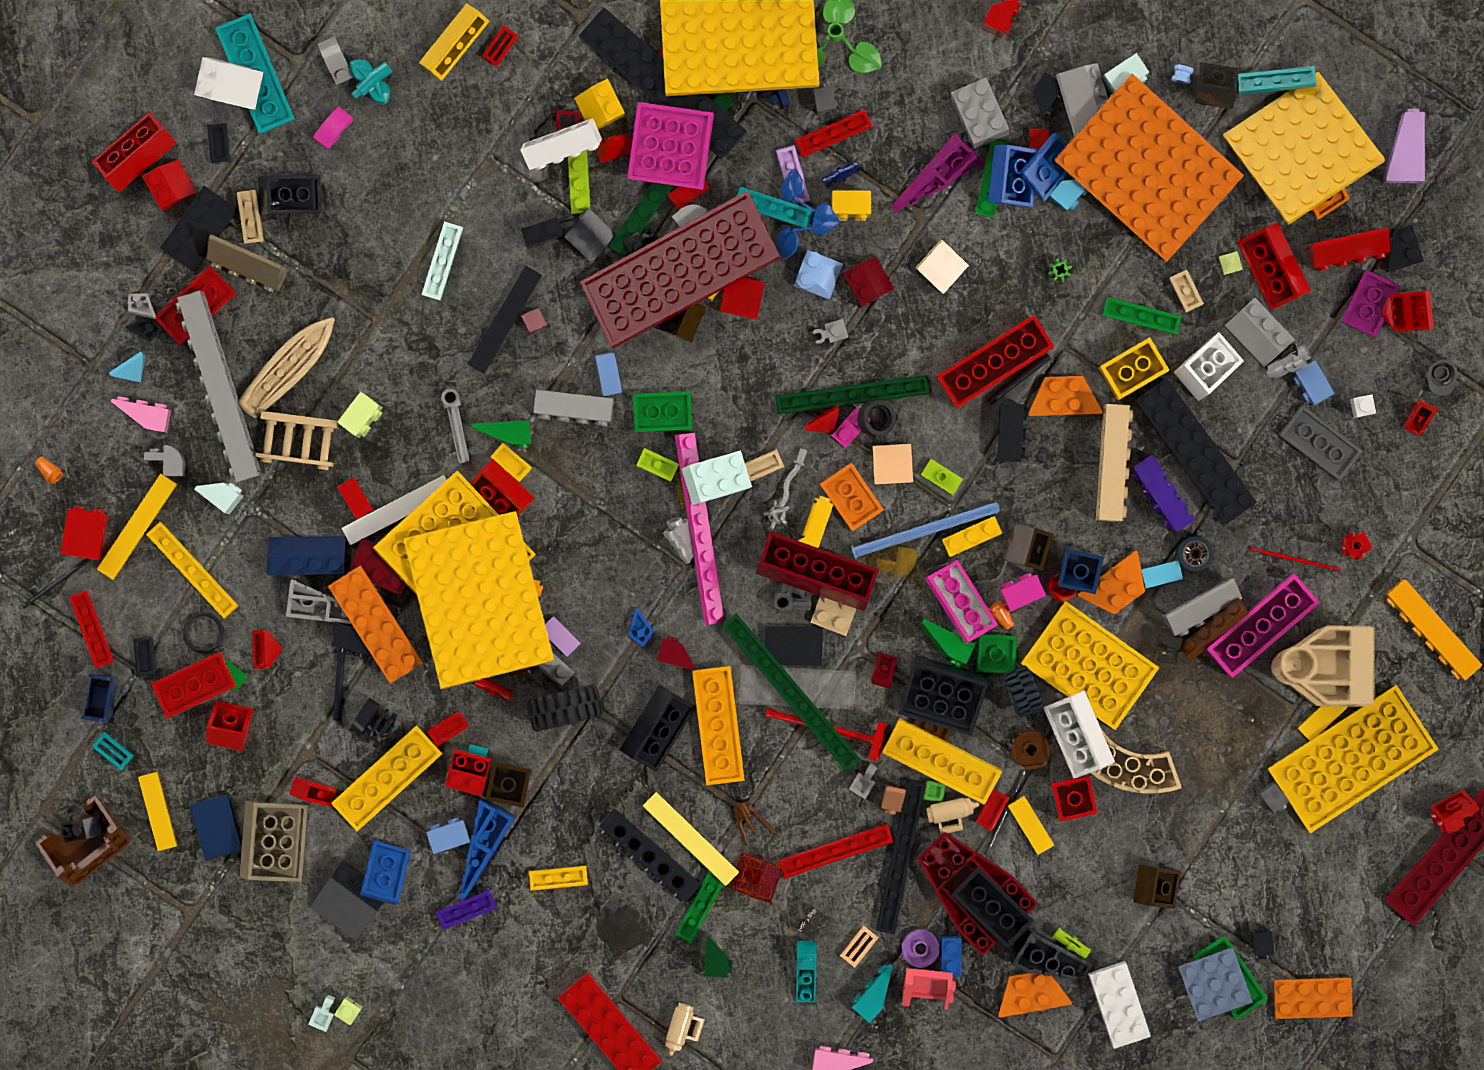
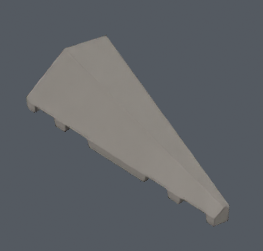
M290 579L286 617L352 624L336 599Z

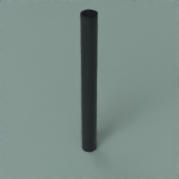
M1046 353L986 401L990 406L995 404L1050 361L1051 357Z
M338 651L333 709L334 721H340L345 653Z

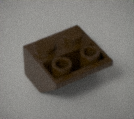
M1015 523L1004 560L1043 571L1053 533Z

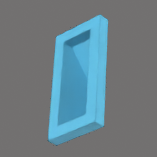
M139 352L109 372L112 377L141 382L146 355L143 352Z

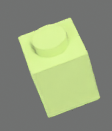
M346 997L334 1015L351 1025L363 1006Z

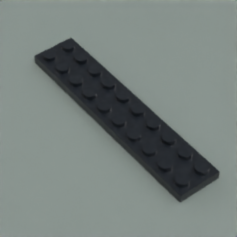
M605 7L580 33L579 37L657 105L714 113L709 150L719 159L723 160L747 133V130L705 94L666 96L664 59Z

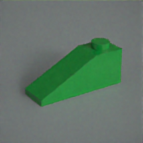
M530 421L472 424L473 429L510 445H516V449L528 448L527 445L532 444Z
M923 619L919 627L945 660L949 661V664L955 668H964L975 644L972 642L965 644L962 637Z

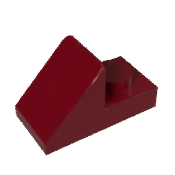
M878 652L871 684L890 689L897 657Z

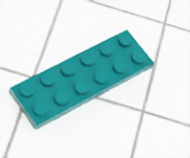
M251 13L216 27V32L229 63L264 72L255 109H249L259 134L294 121V115Z

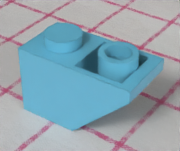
M1065 180L1056 187L1048 198L1066 212L1068 209L1073 210L1079 203L1077 198L1081 194L1085 196L1088 191L1076 180Z

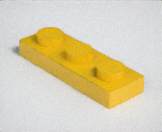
M995 516L942 539V542L949 557L1002 534V531Z

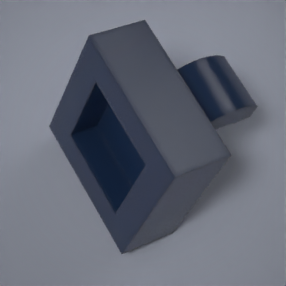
M785 89L776 90L778 94L770 97L772 106L779 103L782 104L783 108L790 106Z

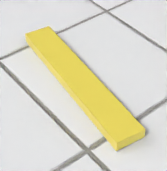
M657 792L642 806L725 887L739 873Z

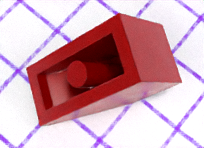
M295 776L289 795L304 801L332 807L331 803L334 801L337 789Z

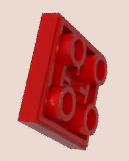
M743 278L725 288L720 312L757 320L765 282Z

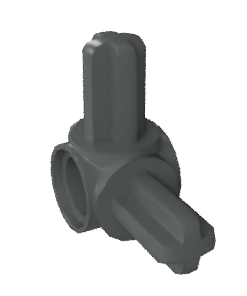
M778 582V593H775L774 606L777 612L785 614L792 613V610H811L810 599H793L792 594H789L790 586ZM780 600L788 601L787 607L780 608L778 606Z

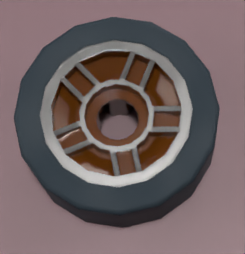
M1191 536L1180 542L1177 547L1176 557L1181 567L1185 570L1199 572L1210 566L1213 561L1214 551L1207 539L1201 536ZM1194 550L1198 551V557L1196 558L1192 556V551Z

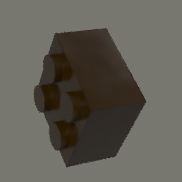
M494 761L486 800L525 807L532 769Z

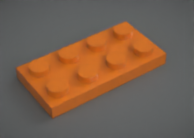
M1351 977L1273 980L1275 1019L1353 1016Z

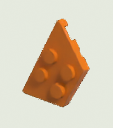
M1084 376L1045 377L1028 412V416L1102 414V409Z
M1137 550L1099 577L1096 594L1081 591L1077 596L1115 615L1143 594L1145 588Z
M1038 973L1011 975L1007 981L998 1017L1071 1005L1072 1002L1052 975L1044 976Z

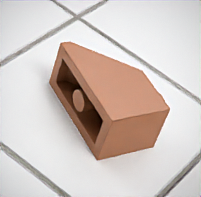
M885 785L881 808L885 809V813L896 815V811L901 812L906 792L904 788Z

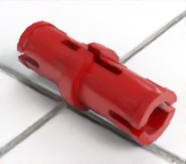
M486 678L476 680L474 684L475 687L485 690L489 695L498 696L507 702L510 701L514 692L499 685V682H493Z

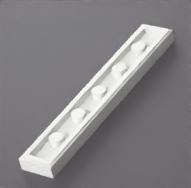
M443 475L343 527L342 530L350 545L408 516L446 481L445 476Z

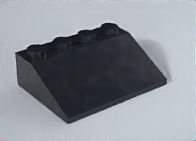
M915 655L898 714L972 736L989 684V677Z

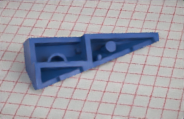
M482 799L478 804L479 808L475 818L474 831L471 837L465 873L459 898L463 900L471 892L517 817L503 807Z

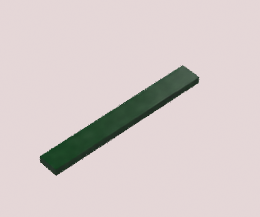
M927 375L775 395L777 413L780 415L832 408L836 405L840 407L862 404L873 400L884 401L929 395L930 393Z

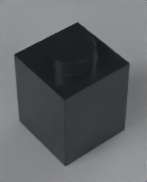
M1272 931L1251 932L1253 955L1258 956V959H1269L1270 955H1274Z

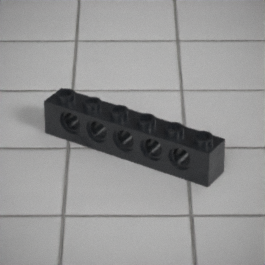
M614 808L599 825L601 828L600 832L606 838L611 836L616 841L614 844L621 851L627 850L630 853L629 858L636 864L642 863L645 866L643 870L651 877L653 875L658 877V883L665 889L669 887L674 891L672 895L680 902L682 900L687 902L701 886V883L617 809ZM623 826L626 831L625 835L617 836L615 828ZM633 838L638 839L640 842V847L637 849H632L629 846V841ZM647 851L653 852L655 856L651 862L646 861L643 857ZM666 864L669 867V872L667 874L659 873L658 866ZM681 877L684 881L683 885L680 887L674 886L673 878Z

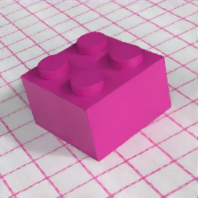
M1028 573L1019 577L1020 581L1017 583L1010 581L1001 585L1003 589L999 590L1009 612L1046 596L1037 574L1032 575Z

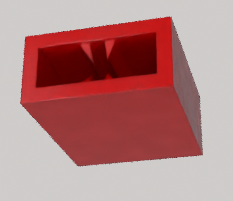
M74 505L73 509L68 508L60 554L101 560L109 515H105L104 510L99 509L87 512L85 507Z

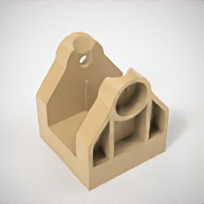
M1325 626L1322 629H1316L1291 648L1281 650L1275 654L1271 661V674L1280 684L1288 685L1314 706L1364 707L1373 705L1374 627Z

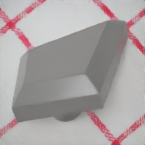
M148 293L128 294V313L156 319Z

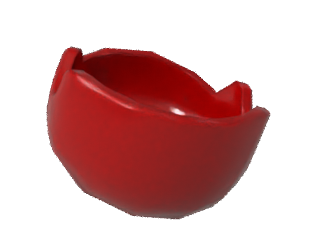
M1059 573L1052 576L1048 582V592L1054 600L1066 602L1074 597L1077 590L1058 586Z

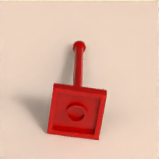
M771 707L767 709L765 717L767 719L771 717L807 727L798 716L775 711ZM878 722L875 735L872 734V736L833 726L841 736L870 743L872 748L868 760H880L889 724Z

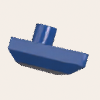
M637 608L628 636L644 647L654 633V630Z

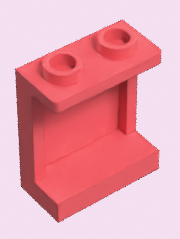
M906 968L902 1006H910L911 997L944 1000V1009L948 1010L949 1003H953L956 981H952L953 973Z

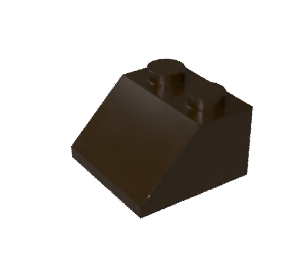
M697 303L653 328L692 343L706 307Z
M1139 864L1133 902L1147 906L1175 909L1181 871Z

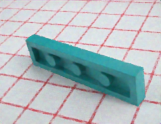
M1315 66L1238 74L1239 95L1316 87Z
M739 188L737 196L748 191L759 213L807 229L813 210L750 189Z

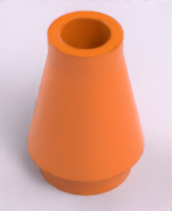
M43 456L36 460L35 465L46 482L55 484L60 480L63 473L59 467L46 460Z
M1001 600L989 607V611L994 619L1005 630L1015 624L1006 604L1002 603Z

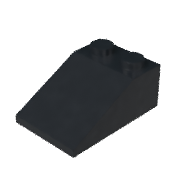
M265 175L258 177L260 215L322 213L321 175Z

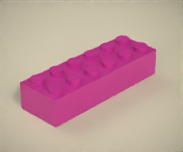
M1291 574L1248 611L1249 614L1205 650L1229 678H1233L1320 602L1295 574Z

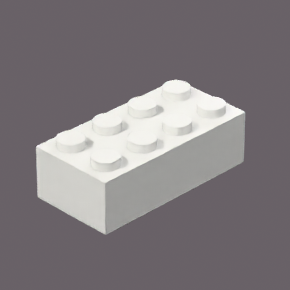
M1123 961L1088 973L1112 1047L1115 1049L1151 1037L1126 962Z

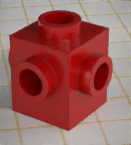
M1354 531L1345 535V540L1341 541L1343 546H1340L1345 557L1348 556L1349 559L1355 558V560L1365 557V552L1373 549L1365 531L1358 534ZM1354 543L1357 545L1356 549L1353 547Z

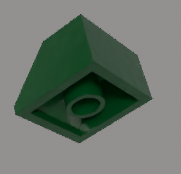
M707 934L704 976L727 978L728 973H732V960H729L728 953L714 937Z

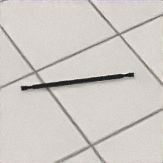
M92 559L83 561L22 607L24 609L28 607V605L38 600Z
M1022 771L1021 777L1018 779L1007 805L1012 803L1026 771ZM1007 805L984 853L985 855H988L1009 810Z

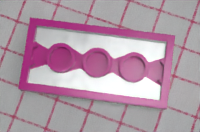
M958 560L925 579L965 644L998 625Z

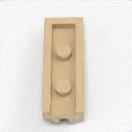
M257 190L237 192L244 244L264 241Z

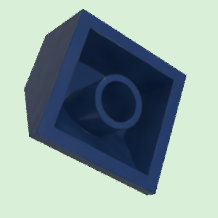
M1065 548L1058 586L1096 594L1104 557Z

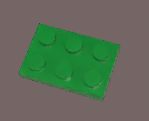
M691 391L633 394L635 433L692 430Z

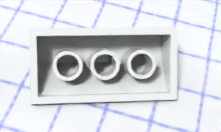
M1085 691L1043 707L1073 778L1100 770L1115 762Z

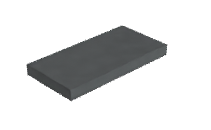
M1304 405L1299 407L1278 435L1339 482L1363 452V450Z

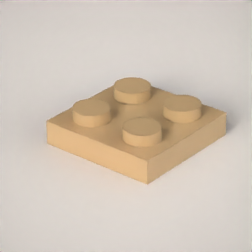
M820 596L810 623L846 636L856 609Z

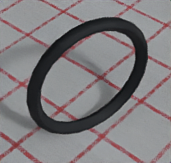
M197 613L191 616L185 623L183 630L184 640L196 652H211L223 640V625L213 614ZM201 616L210 617L215 620L220 630V636L216 644L207 649H200L192 645L187 635L190 623Z

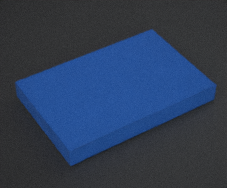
M1053 133L1019 173L1041 201H1045L1068 174L1054 161L1067 146L1058 133Z
M374 840L360 895L398 905L410 850Z

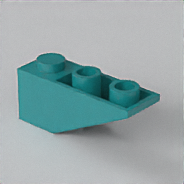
M797 941L796 1002H815L817 941Z
M890 963L887 966L884 964L877 972L879 976L875 980L871 979L865 985V992L862 995L858 993L852 1000L854 1003L852 1008L869 1023L883 1008L893 967Z

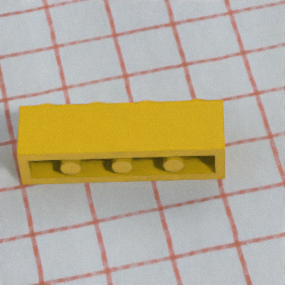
M466 3L419 63L442 81L490 21L478 10Z

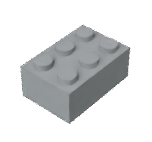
M987 78L951 92V100L973 149L1009 135V127Z

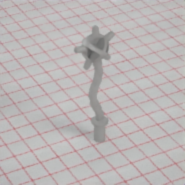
M800 448L797 459L794 460L796 465L784 481V493L781 502L778 505V502L774 501V506L769 512H764V516H768L772 522V529L778 523H783L784 525L787 523L785 516L789 506H784L789 497V485L791 479L800 470V467L804 466L803 462L807 454L805 449Z

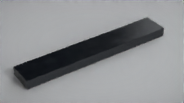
M528 266L524 267L468 362L469 366L485 374L543 276L542 274Z

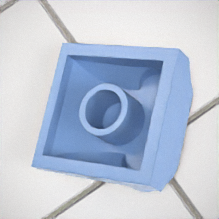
M807 250L794 287L830 300L843 264Z

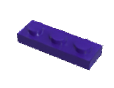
M490 890L439 910L436 914L444 930L493 910L497 906Z

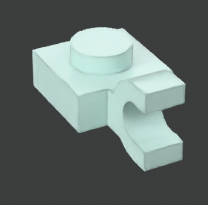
M328 995L322 1008L316 1006L309 1025L327 1032L334 1013L329 1010L335 997Z

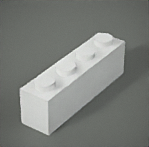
M592 118L523 143L520 150L529 170L534 168L540 170L546 164L551 162L553 164L559 163L567 156L576 157L581 154V151L587 149L588 151L595 150L599 147L598 145L602 138Z

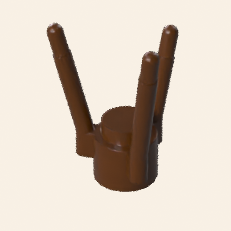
M745 801L733 809L735 812L733 816L737 821L745 846H748V841L741 820H746L755 835L757 834L754 825L749 819L752 816L751 812L768 830L776 834V831L754 809L752 804L748 805Z

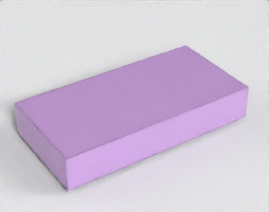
M554 616L545 624L548 638L567 657L581 644Z

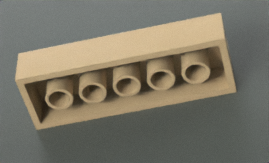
M1106 404L1103 406L1096 521L1121 522L1122 518H1126V506H1123L1124 499H1127L1128 487H1125V480L1129 477V468H1126V461L1130 460V449L1127 448V442L1131 441L1132 430L1128 429L1133 418V410H1130L1129 405Z

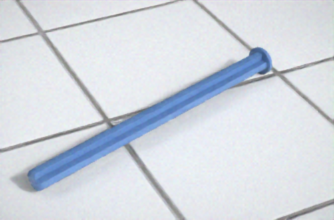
M995 502L857 547L852 545L851 550L854 559L857 560L859 556L999 512V506Z

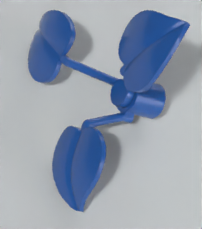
M795 169L788 173L782 184V197L786 202L794 200L801 206L813 210V214H811L809 220L811 226H807V229L798 227L792 230L790 226L786 225L780 230L776 240V248L781 256V260L792 256L796 251L798 236L795 233L797 231L812 229L816 235H824L841 222L829 204L822 203L816 209H813L798 199L803 193L804 185L800 174Z

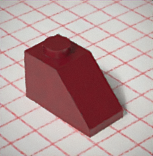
M667 636V639H662L657 661L695 670V665L683 644L678 642L679 638Z

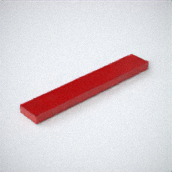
M884 824L780 859L778 862L785 879L892 843L893 839L888 824Z

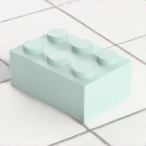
M741 451L682 468L692 505L741 492L752 487Z

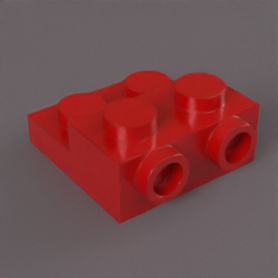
M1463 789L1430 806L1432 811L1430 817L1433 823L1438 825L1441 832L1446 831L1449 834L1458 831L1460 827L1464 826L1463 818L1472 816L1475 812L1479 811V807Z

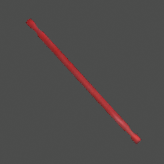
M1254 547L1250 548V551H1257L1263 554L1280 557L1300 563H1305L1325 569H1332L1340 572L1341 568H1335L1317 562H1312L1267 550L1256 549Z

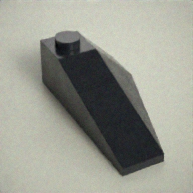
M1030 927L1014 942L1011 965L1026 973H1038L1044 976L1052 975L1084 981L1093 966L1091 962L1067 950Z

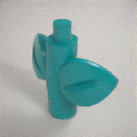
M358 59L351 61L350 71L353 77L360 81L355 86L357 89L351 93L354 98L357 99L360 95L365 96L369 93V96L375 102L386 104L390 98V87L382 79L393 72L390 67L383 62L373 69L366 60Z

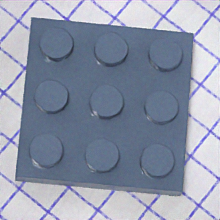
M1233 947L1178 966L1198 1022L1252 1003Z

